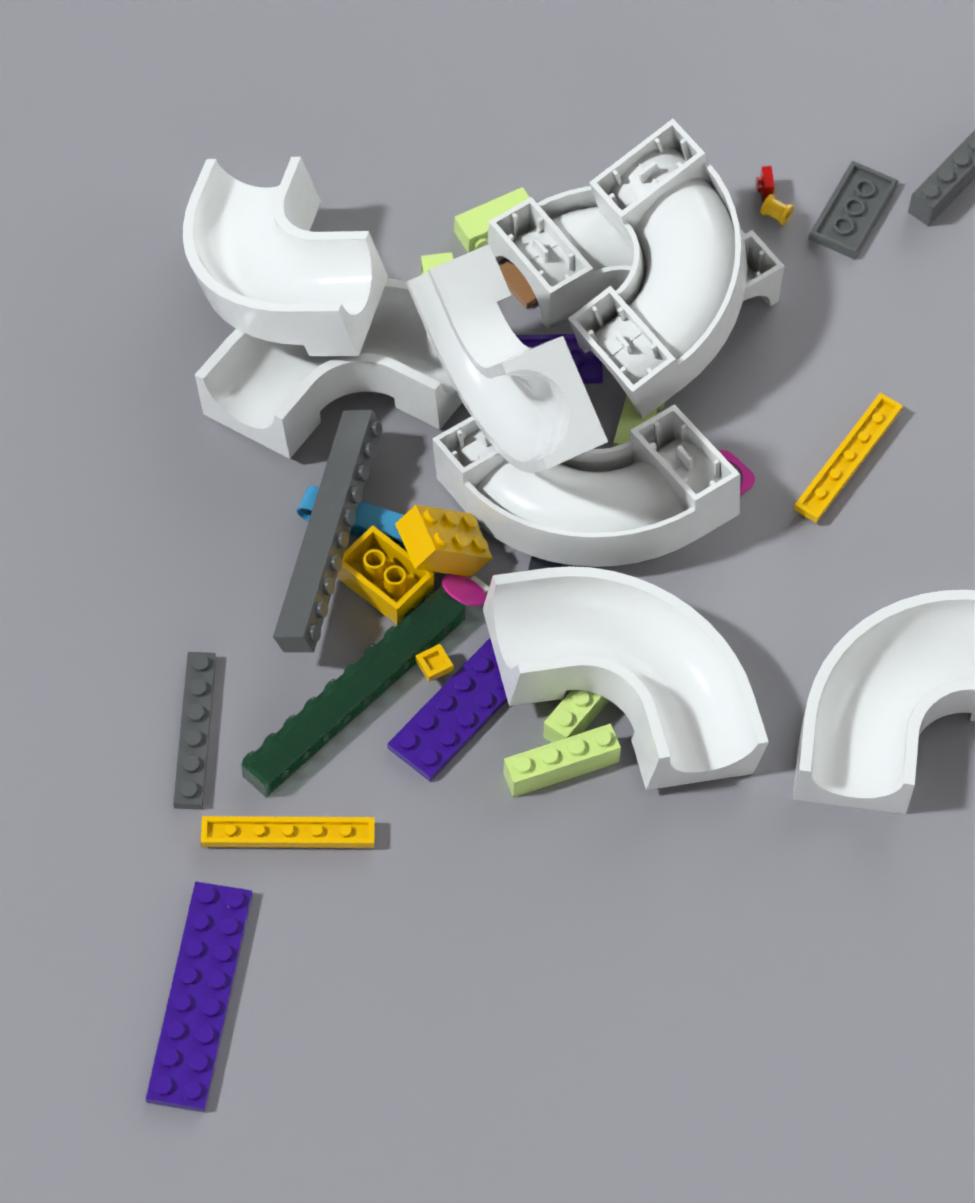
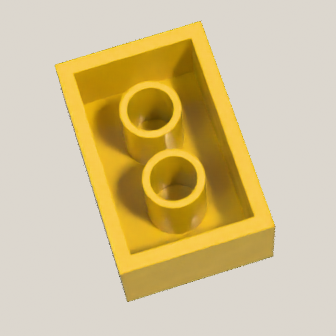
M416 504L395 523L415 569L472 577L492 559L488 543L483 538L478 527V521L471 513Z
M373 525L344 552L342 568L338 571L337 575L340 581L396 625L434 590V573L432 571L415 569L408 552Z

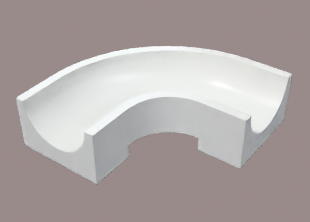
M674 119L670 120L589 182L600 213L634 250V261L628 277L616 291L609 286L568 318L579 347L585 353L590 350L606 366L621 385L642 419L689 384L715 358L736 323L746 288V248L736 209L729 191L718 173L707 161L705 152Z
M291 157L280 186L270 188L255 187L242 183L225 172L216 159H206L185 211L183 243L189 264L213 309L224 321L239 331L269 342L304 345L309 356H359L388 279V274L369 231H310L321 200L301 157Z
M591 186L565 191L538 203L530 197L493 218L488 224V244H490L497 262L507 258L521 271L536 296L541 310L542 322L548 329L573 315L609 286L616 291L628 277L633 265L634 250L600 213ZM753 230L746 234L742 231L747 259V278L743 301L755 296H761L769 306H772L779 302L784 265Z
M490 244L429 269L427 273L406 282L432 345L453 387L482 433L510 464L524 472L546 470L608 442L564 337L561 336L534 348H528L516 337L506 322L497 302L511 296V293Z
M388 278L359 356H309L304 345L269 342L252 337L236 329L195 374L204 415L289 459L321 423L319 412L330 402L347 394L378 392L394 397L396 408L439 430L461 405L462 400L453 387L432 345L406 285L407 281Z
M675 404L631 429L630 441L605 449H591L549 469L537 472H524L510 464L485 437L472 416L432 438L437 479L464 511L473 514L481 528L506 545L530 556L550 562L574 566L602 567L619 566L654 559L696 541L740 514V473Z
M568 566L493 575L483 606V613L509 706L563 699L567 690L589 691L609 699L625 713L633 726L634 735L631 741L646 790L754 773L769 741L752 688L737 656L725 639L691 606L654 584L633 576L598 568Z
M944 590L900 600L862 620L834 646L822 663L807 700L797 748L792 800L906 814L915 786L918 739L921 732L933 721L949 714L970 713V721H975V590Z

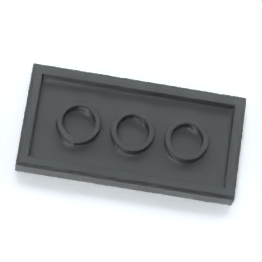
M852 161L809 233L808 240L856 259L897 188L899 180Z

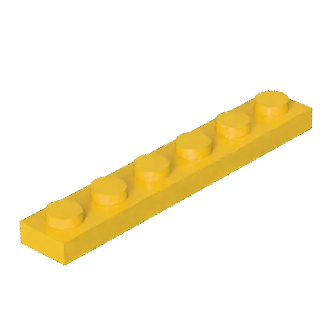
M879 393L795 503L794 511L817 523L901 413L903 405Z
M202 816L201 847L374 848L375 817Z

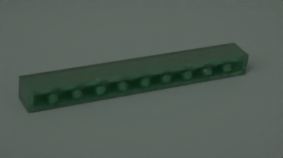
M443 586L436 592L432 591L427 594L419 607L409 610L401 623L396 627H390L385 632L383 639L377 644H371L357 662L352 661L349 663L343 674L337 679L330 680L324 687L323 692L317 697H311L297 715L293 714L288 717L283 727L278 732L269 734L260 748L249 752L241 763L242 776L267 798L417 663L415 655L438 645L465 621L466 606L452 598Z

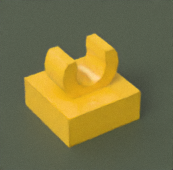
M441 644L415 655L416 662L428 682L450 673L454 669V665Z

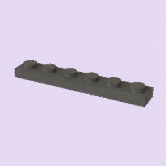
M188 652L173 801L175 809L203 810L216 653Z

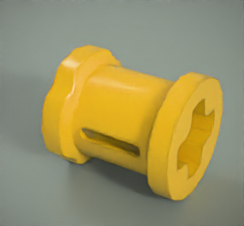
M770 194L765 199L760 214L762 216L768 215L778 220L779 225L784 226L790 219L794 206L791 204L785 205L776 200L775 195Z

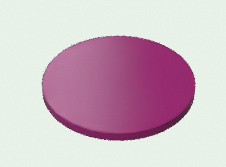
M447 574L442 580L443 588L452 598L468 606L476 607L484 604L486 594L476 582L461 575Z

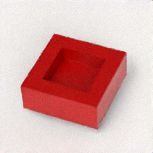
M761 166L760 177H756V192H761L762 202H764L770 194H774L775 185L772 166Z

